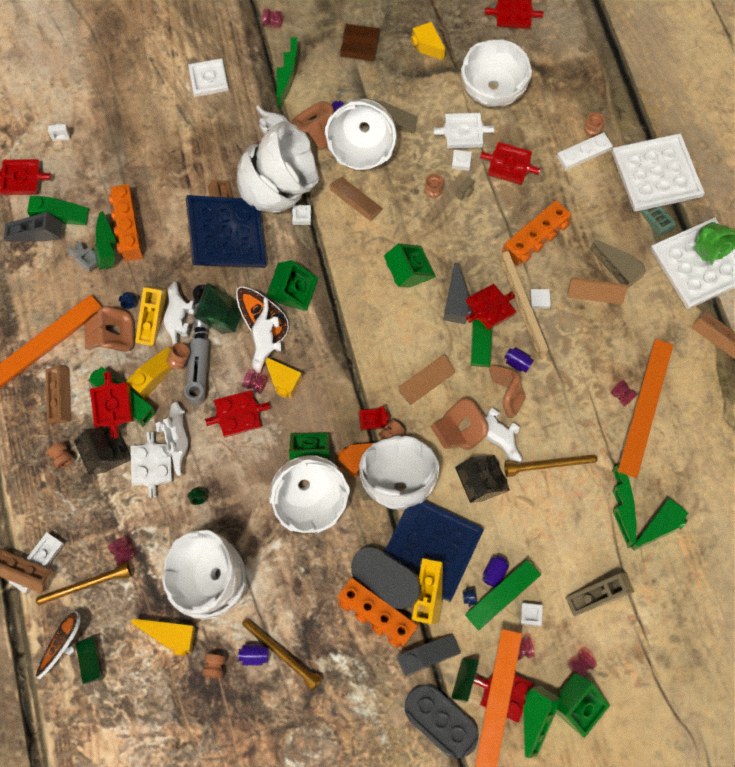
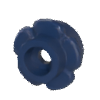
M125 292L119 297L121 307L125 309H132L137 303V296L131 292Z
M466 587V591L462 592L464 604H468L471 607V605H476L474 588L468 589Z

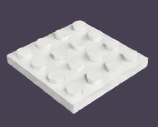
M681 133L612 149V155L634 212L700 198L705 194Z
M716 218L656 243L650 248L687 310L735 288V249L727 256L715 260L712 266L709 264V261H703L699 253L694 249V246L697 245L696 240L699 229L710 222L718 223Z

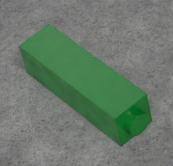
M102 366L90 375L88 381L93 388L105 384L103 373L108 371ZM112 375V381H113V383H115V384H120V383H122L121 381H119L117 378H115V377ZM130 389L134 421L144 427L156 412L151 405Z

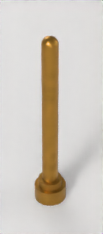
M595 455L522 464L506 461L504 462L506 477H513L522 471L595 463L598 458Z
M127 561L118 564V567H115L113 571L39 596L35 602L41 605L117 577L119 579L123 578V580L132 577L130 567Z
M248 619L243 620L242 625L304 679L305 686L313 691L323 679L317 673H309Z

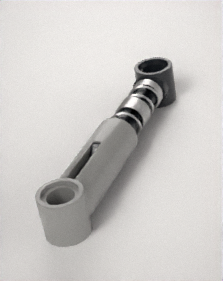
M203 284L196 286L193 290L196 310L194 312L196 318L193 323L195 333L192 335L194 339L190 340L187 384L184 390L188 402L193 406L203 404L206 399L205 386L209 342L205 338L206 334H208L206 330H208L209 323L207 321L209 318L207 317V312H209L213 304L211 289ZM202 295H207L204 299L199 298ZM194 391L200 392L196 397L191 396Z

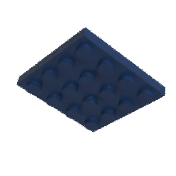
M186 196L192 265L264 268L266 266L260 211L255 206H250L243 198Z
M423 501L404 510L384 552L412 569L418 577L422 558L443 562L442 599L451 603L484 529Z

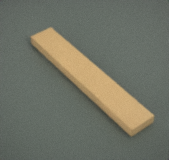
M509 251L503 252L500 263L513 294H515L516 303L539 358L546 357L548 352L547 345Z

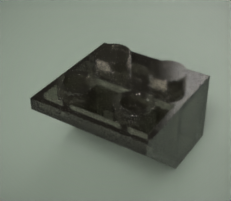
M110 427L85 429L74 441L89 475L105 473L131 460V455L120 431V438L111 439Z
M495 455L471 457L455 467L470 503L482 502L510 491L507 479L503 475L500 463Z

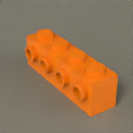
M125 184L110 187L109 201L110 205L114 206L111 214L113 221H116L117 225L114 227L116 238L119 237V243H116L118 253H122L125 261L143 258L130 186Z
M555 200L505 242L502 253L509 251L512 261L517 267L521 263L525 264L534 252L538 253L548 240L551 242L561 229L564 231L570 225L569 221L572 214Z
M350 578L337 596L339 607L346 612L351 610L356 614L354 617L363 624L367 622L373 626L371 628L373 632L379 636L383 634L388 637V642L397 649L399 646L404 648L418 628V625L353 578Z

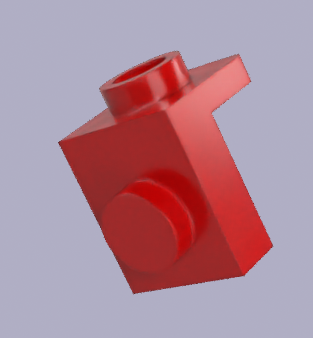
M380 406L379 409L359 410L358 412L360 431L383 429L389 422L388 411H385V406Z

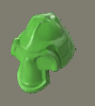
M710 222L699 229L696 240L697 245L694 246V249L699 253L703 261H709V264L712 266L715 260L727 256L735 249V229Z

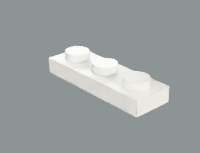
M601 133L558 152L557 158L563 168L568 170L612 150L613 146L605 133Z
M46 532L26 560L47 568L64 544ZM9 581V583H11L13 586L21 590L26 595L31 590L12 581Z

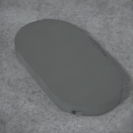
M366 547L356 553L351 564L354 580L393 608L404 609L417 603L421 595V585L418 575L412 569L378 548Z
M420 686L408 694L405 701V714L408 720L444 754L452 758H463L475 750L478 744L476 725L438 689L431 686Z

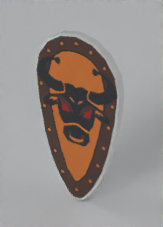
M239 287L236 290L238 308L251 331L255 320L262 313L265 296L250 288ZM268 299L267 319L274 316L278 317L279 327L274 328L272 326L271 330L273 335L272 342L276 343L282 341L287 335L289 328L288 320L285 314Z
M70 612L58 626L39 663L35 675L37 679H41L53 667L63 652L68 655L73 653L74 649L70 642L74 638L80 624L81 616L78 612Z

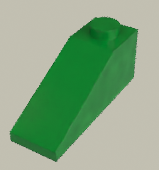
M30 195L27 213L31 217L47 212L61 220L62 224L87 225L89 208L47 196Z
M669 498L631 549L635 551L673 533L678 528L681 530L688 522L685 518L689 512Z
M541 686L531 688L525 696L526 702L523 707L525 757L528 759L538 756L562 700Z

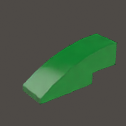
M103 211L99 212L94 237L95 258L100 270L114 267L116 238Z

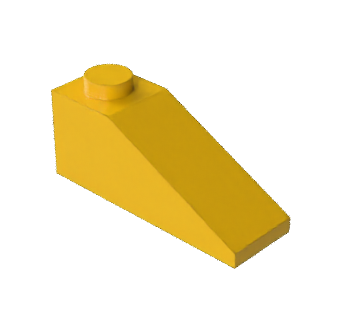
M154 286L143 287L135 343L149 346L155 345L165 308L167 289Z
M168 346L140 366L126 381V383H129L130 389L143 400L152 393L173 369L167 364V357L171 350Z
M422 558L419 574L421 595L414 605L413 621L427 624L439 623L442 606L443 562Z
M138 619L131 620L134 626L169 650L174 651L173 655L186 656V653L192 654L196 631L194 626Z

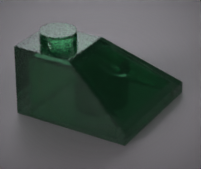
M206 283L193 317L222 334L235 332L242 316L237 300L213 285Z

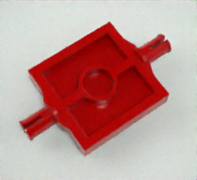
M497 0L496 8L485 7V15H495L496 27L530 29L532 18H543V11L533 10L532 0Z
M498 142L492 154L482 151L480 158L490 161L488 176L522 185L524 177L528 172L538 175L540 171L539 167L530 165L532 151Z
M39 159L3 160L0 170L1 195H38L40 180H51V172L40 173Z
M495 284L482 289L466 299L465 302L472 310V313L466 316V320H468V323H471L478 319L490 330L517 313L509 303L510 300L515 298V294L509 292L503 295Z
M104 372L105 384L90 389L94 427H110L111 439L120 438L118 426L123 423L134 422L129 383H113L112 372Z
M249 390L215 399L216 416L205 418L207 426L218 423L225 438L261 428L259 412L269 410L270 405L269 402L257 405L252 391Z
M476 675L475 679L482 683L474 680L473 684L484 688V695L480 705L486 708L492 676L485 680ZM514 675L506 718L519 723L526 702L525 696L531 688H534V683Z

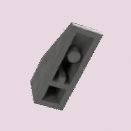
M45 212L5 224L3 240L50 241L57 239L61 235L62 221Z
M454 262L443 320L465 324L466 316L471 314L472 310L465 302L469 296L459 264Z
M453 634L398 655L396 660L405 679L457 656L461 652Z

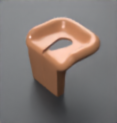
M326 101L317 102L297 115L291 124L296 125L302 132L308 133L318 149L321 150L328 145L325 127L329 117L334 113V108ZM315 115L318 117L317 120H309Z
M111 306L101 307L97 314L84 324L85 349L91 350L101 346L126 352L134 346L133 319L123 309ZM106 325H116L120 329V334L115 335L107 331Z
M491 365L489 372L493 382L507 387L502 402L505 414L508 418H514L526 398L520 376L517 371Z
M469 398L460 399L444 414L442 420L430 426L444 449L458 447L464 450L472 449L487 436L489 430L486 419L475 402ZM466 417L470 420V427L460 432L458 426L463 418Z

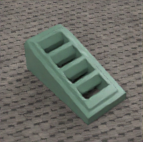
M661 206L655 207L650 212L647 209L640 211L658 238L673 231L676 226L674 220Z

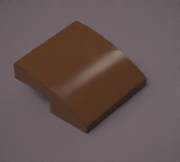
M346 24L340 57L374 61L380 28Z

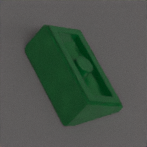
M92 637L76 643L82 684L103 680L97 639Z
M465 658L461 660L451 696L453 700L463 703L468 702L479 664L478 660Z

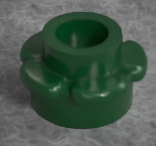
M193 488L187 497L192 505H200L206 501L205 496H207V492L202 491L201 488Z

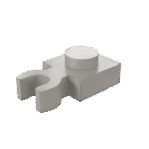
M78 241L75 242L74 246L77 249H73L71 246L68 247V253L71 256H76L75 262L87 272L98 266L95 252L89 247L84 250L82 244Z

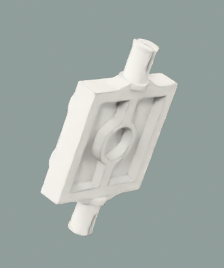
M481 113L445 114L444 127H434L433 131L434 135L444 134L447 149L483 147V134L494 133V125L483 126Z
M147 432V444L131 446L132 486H147L148 498H152V490L153 498H156V486L172 483L171 456L162 457L160 447H165L166 449V444L154 443V432H151V439L150 433Z

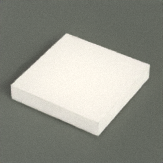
M222 58L188 64L194 97L229 91Z

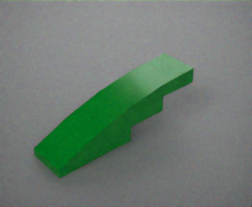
M290 37V52H284V67H277L278 107H282L294 80L298 59L297 37Z
M476 319L472 321L470 366L489 368L492 328L488 330L482 322Z
M618 464L612 470L618 483L613 489V494L618 503V506L613 510V514L627 547L631 548L636 543L635 502L628 475L617 472Z
M526 560L465 616L478 631L481 630L542 574L529 560Z

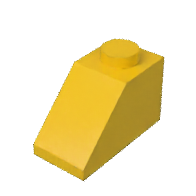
M429 22L412 28L410 39L418 52L443 60L445 57V47L433 23Z
M266 358L267 370L276 394L283 398L289 397L292 399L302 381V374L281 363Z

